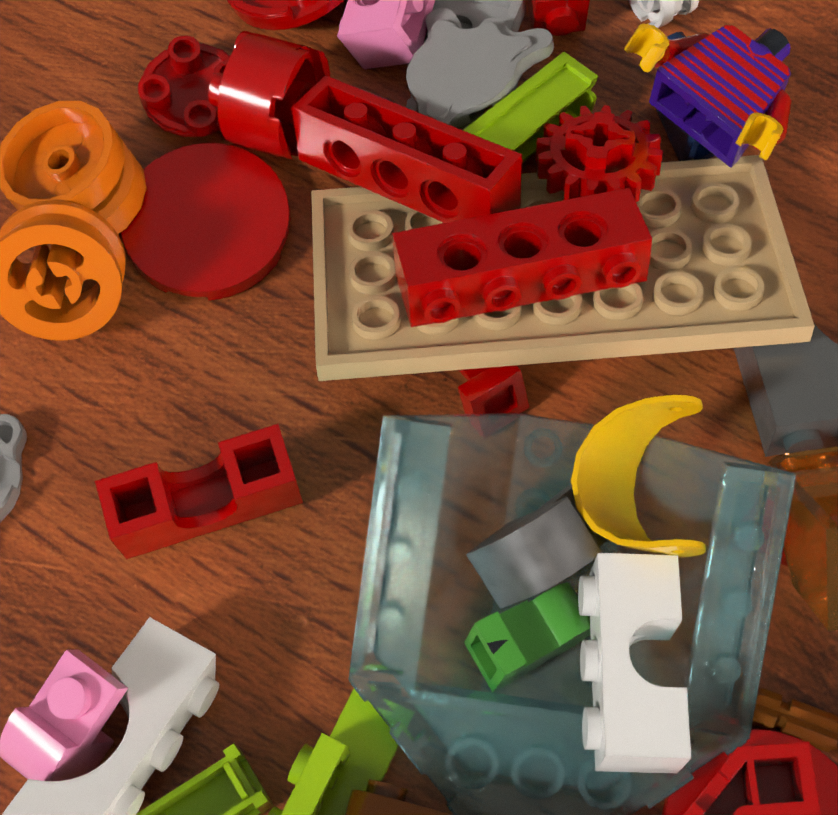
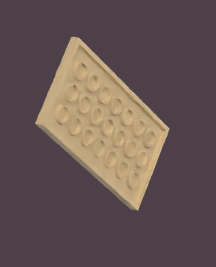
M759 155L741 156L732 168L719 158L661 163L660 176H656L654 189L652 191L641 189L640 200L636 202L652 236L648 278L645 282L412 328L410 327L396 277L392 233L441 224L443 222L363 187L311 191L315 354L318 381L802 343L811 341L815 327L764 162ZM537 173L521 174L520 208L564 200V191L549 194L546 191L547 179H538Z

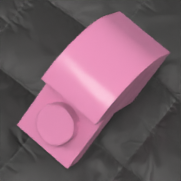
M66 650L30 706L15 708L0 738V757L26 779L63 781L91 772L98 767L114 742L101 729L126 693L128 687L80 650Z

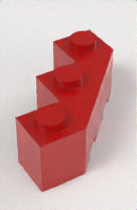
M810 741L737 747L683 815H821Z

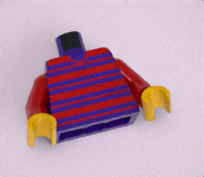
M642 23L624 47L627 53H635L642 57L639 66L644 72L648 73L654 67H658L649 103L730 168L738 162L749 145L761 151L759 155L761 159L768 160L774 147L785 139L792 100L784 90L791 72L782 61L790 54L791 48L787 38L778 30L766 29L759 37L752 40L737 27L724 25L712 34L702 33L671 40L657 27Z

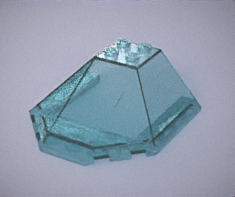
M519 413L383 416L348 680L364 702L368 700L390 727L389 734L422 775L426 773L447 800L446 806L453 815H632L645 805L650 809L694 779L692 774L694 771L723 751L729 755L737 747L742 746L750 739L796 475L792 472L655 435L646 446L636 472L634 500L637 518L647 537L652 541L674 539L700 541L706 544V552L698 556L678 558L682 621L671 639L636 642L629 646V655L634 669L649 683L661 687L687 688L691 759L678 774L595 771V750H585L582 738L584 707H593L592 681H582L580 652L582 641L494 693L489 688L464 641L475 622L497 611L501 614L526 600L530 602L547 591L545 590L526 600L500 609L466 554L505 524L536 511L570 485L576 453L592 427L596 424ZM610 540L600 547L602 553L657 555L617 545ZM595 559L551 588L565 582H570L578 595L580 576H589ZM591 634L583 640H591Z

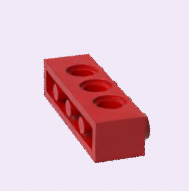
M327 75L291 107L299 160L443 223L515 210L521 207V153Z
M630 188L392 233L395 272L411 328L432 323H445L452 319L493 311H505L513 307L554 299L561 300L578 294L609 288H622L634 283L645 282L648 278L652 236Z

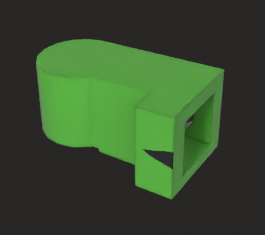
M565 582L547 590L530 602L526 600L501 614L497 611L475 622L464 644L492 693L589 636L590 616H580L578 595L571 583Z

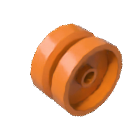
M56 101L36 108L13 126L0 145V189L17 210L29 204L45 200L69 201L95 211L107 220L117 234H119L129 226L141 209L146 192L144 169L97 107L83 101Z

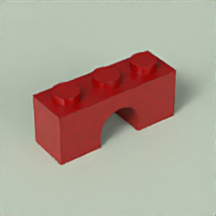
M279 424L218 442L220 449L218 457L195 469L168 472L162 470L157 462H153L96 480L95 484L111 542L127 560L302 504L303 500Z

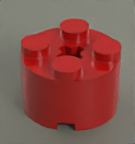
M248 31L240 32L224 72L216 73L209 87V102L212 106L218 107V121L224 140L282 158L292 159L291 155L299 157L291 107L325 75L330 77L329 64L325 54L311 47Z

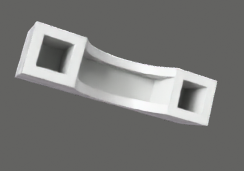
M149 617L112 667V676L128 687L119 703L124 708L129 722L126 733L118 748L103 764L80 777L63 781L28 779L2 815H136L145 797V792L141 789L155 769L163 772L169 767L182 745L183 735L180 733L192 715L199 718L202 717L216 697L220 685L219 682L215 681L216 654Z

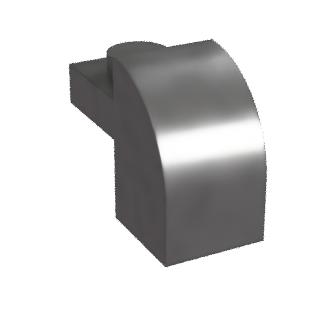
M570 484L536 511L502 526L466 555L501 609L533 597L576 573L593 561L597 553H602L600 547L608 539L593 532L578 512L572 485Z

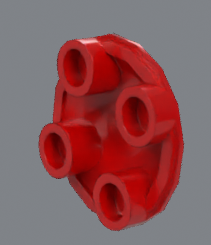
M188 35L178 36L171 40L168 49L162 51L148 63L138 83L139 99L148 118L162 130L182 137H205L220 131L218 107L210 104L208 94L212 78L216 73L224 72L230 55L222 49L199 43L194 37Z

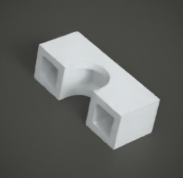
M597 553L589 576H580L578 588L580 616H590L591 640H582L580 652L582 681H592L593 707H584L582 738L584 749L595 750V771L678 774L691 759L687 688L661 687L649 683L634 669L629 655V646L642 640H670L682 621L678 555Z

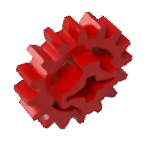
M604 105L600 112H594V114L591 113L587 106H581L580 116L575 118L570 114L562 112L559 114V126L546 123L543 137L537 138L538 179H547L546 191L549 194L563 190L564 200L630 188L635 201L638 202L641 189L652 191L655 187L656 176H660L663 151L660 150V134H649L650 122L648 120L635 124L632 123V111L626 110L619 116H615L611 113V108L608 105Z

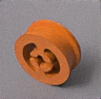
M45 200L29 204L14 212L0 228V314L11 325L29 335L56 341L82 338L102 328L112 318L119 306L122 282L126 269L125 250L115 229L95 211L69 201ZM36 246L30 263H22L17 259V256L22 252ZM93 279L97 281L95 286L81 293L85 280Z

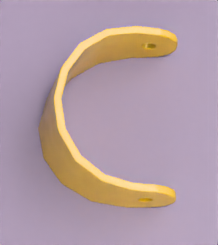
M666 395L645 398L616 408L592 427L576 453L571 485L576 509L593 532L617 545L657 555H678V558L702 555L706 552V544L700 541L682 539L650 540L637 518L634 500L636 472L646 446L662 427L679 418L701 412L703 408L701 399L688 395Z

